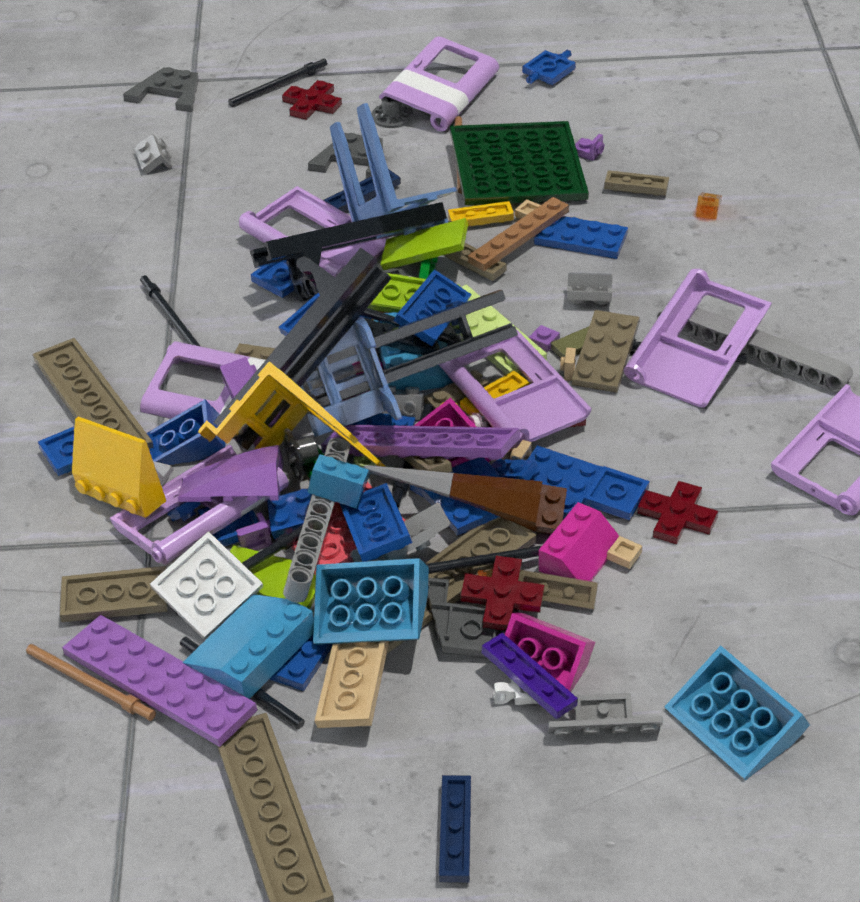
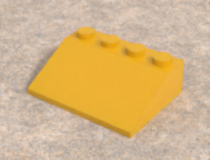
M79 416L75 419L72 474L75 480V487L81 494H86L144 518L148 517L167 501L146 440Z

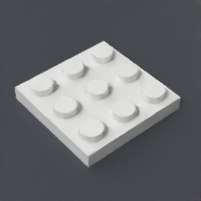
M207 532L151 582L150 586L206 640L253 594L255 595L263 588V583L211 533Z

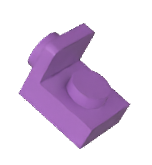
M598 134L593 141L581 138L575 144L578 156L594 161L604 150L603 135Z
M262 512L256 513L259 523L236 530L240 547L256 551L272 544L270 520H265Z

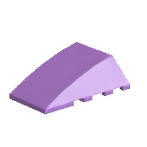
M279 445L255 449L226 458L185 477L178 495L179 502L212 501L214 497L222 496L223 501H233L236 497L247 496V501H258L259 496H269L270 501L279 500L280 487L277 470L279 467L283 471L284 460Z

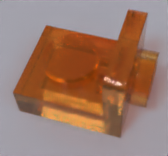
M701 192L698 196L696 217L716 219L719 205L722 202V195Z

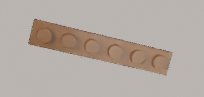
M552 197L469 254L468 263L483 271L487 270L569 212V205Z

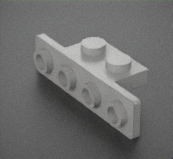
M435 503L404 521L413 543L406 545L400 550L391 551L375 560L368 561L407 559L409 557L407 552L414 548L420 551L431 544L429 540L435 537L436 533L450 526V521L441 505ZM357 549L350 552L354 562H362Z
M631 693L575 695L578 698L577 706L574 708L575 720L550 721L548 723V732H554L555 736L572 735L571 731H583L584 735L600 734V730H611L613 734H622L629 732L628 729L640 728V732H655L657 727L662 726L663 716L633 718Z

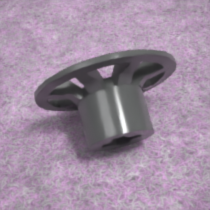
M387 96L381 99L382 104L374 108L371 113L374 122L384 127L404 125L414 115L413 109L409 105ZM387 117L386 123L380 122ZM395 118L398 123H392V119Z
M286 428L283 433V441L287 459L295 477L298 480H302V464L316 461L319 456L318 449L312 436L295 441L292 432Z

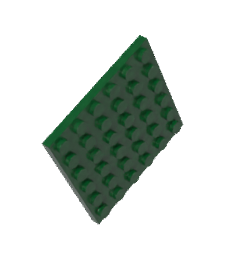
M569 121L450 126V136L464 205L476 206L510 201L512 204L523 203L525 200L538 203L546 202L552 197L560 201L588 200L589 191Z

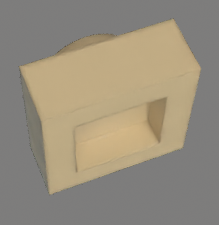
M525 200L515 209V217L522 219L541 205Z
M566 348L565 357H561L560 371H564V380L572 381L575 371L576 348Z
M522 440L519 446L512 450L510 460H527L531 455L532 442Z
M619 536L608 550L607 559L630 569L641 555L642 545Z

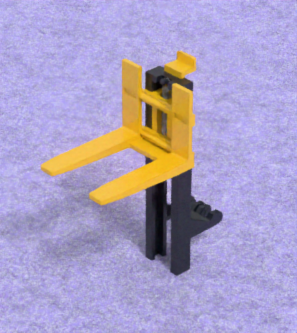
M360 248L336 277L332 276L308 257L302 256L299 258L296 267L318 289L320 296L213 423L218 428L206 420L198 430V433L209 442L216 435L227 444L233 438L246 450L252 446L259 436L263 439L254 450L274 445L280 446L283 442L284 429L288 428L292 431L306 413L310 412L376 466L386 467L358 442V439L300 388L392 279L386 272L384 273L375 265L378 262L375 257ZM287 403L291 406L272 428L268 427Z

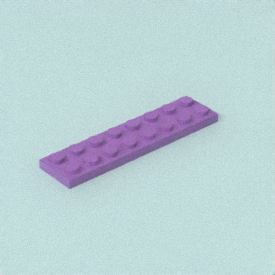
M390 425L344 426L358 439V442L377 457H385L387 455H397L400 458L409 456H420L421 458L442 456L445 459L465 457L469 460L484 457L490 460H498L503 458L520 438L519 428ZM333 432L321 443L322 453L326 452L330 439L341 437ZM350 445L349 454L364 456Z
M102 615L98 616L62 647L64 655L219 747L258 711L256 703L187 666L180 659Z

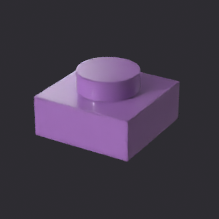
M540 325L529 336V339L542 350L548 352L551 349V342L560 339V333Z

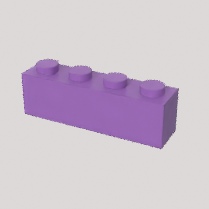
M246 357L220 366L223 382L231 399L238 394L257 371L255 365H250ZM279 413L268 427L272 428L280 419ZM261 436L253 443L254 447L263 439Z

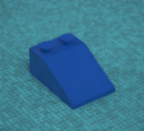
M204 399L147 432L154 447L149 449L152 460L167 465L205 460L225 448V442L217 435L209 442L198 433V430L206 420L218 428L213 422L220 414Z

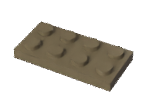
M595 310L572 377V385L618 393L624 368L627 365L640 324V317Z
M166 566L62 576L61 622L96 619L100 615L110 618L168 612V604L150 586V583L167 569Z

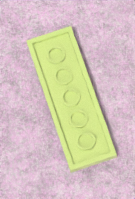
M467 284L462 286L463 289L472 294L468 301L480 297ZM492 306L466 315L473 337L511 323ZM452 323L449 324L452 328L459 327V325L452 326ZM516 327L527 341L547 360V353ZM503 352L486 357L505 375L512 371H516L518 374L522 373Z

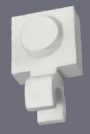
M513 680L512 683L498 682L494 684L495 693H493L495 704H505L511 699L515 700V705L538 704Z

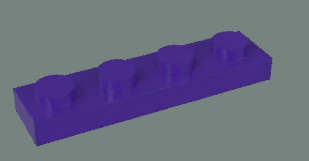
M501 633L482 645L481 653L556 720L577 706L578 698L505 634Z

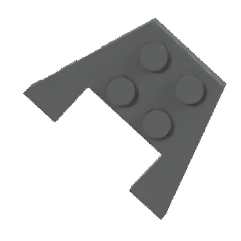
M163 67L123 94L124 101L140 103L148 93L179 98L175 102L176 110L192 112L199 81L198 73Z
M344 133L353 164L368 166L366 178L371 177L362 135ZM379 138L383 150V138ZM333 143L308 162V170L326 173L331 162L337 161Z
M428 578L427 598L441 651L444 653L486 657L481 653L482 645L501 633L505 634L506 631L483 628L486 607L447 603L449 580ZM514 609L513 613H520L521 610Z

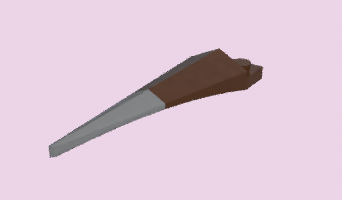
M364 466L371 474L410 484L458 500L535 532L552 534L563 520L567 488L542 484L543 481Z

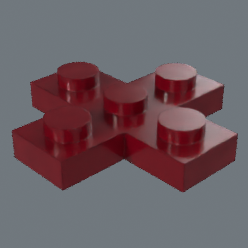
M317 80L308 90L298 86H290L282 95L283 102L294 104L289 109L290 116L305 120L316 110L334 114L342 105V98L331 95L334 92V84Z
M682 481L677 482L670 497L646 490L637 511L638 514L658 519L653 530V538L676 545L685 528L710 535L718 518L717 510L697 505L702 495V487Z
M496 556L492 577L465 573L461 601L486 605L483 628L506 631L514 609L541 612L544 585L519 581L522 559Z

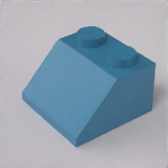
M319 454L312 471L307 493L357 508L369 479V470Z

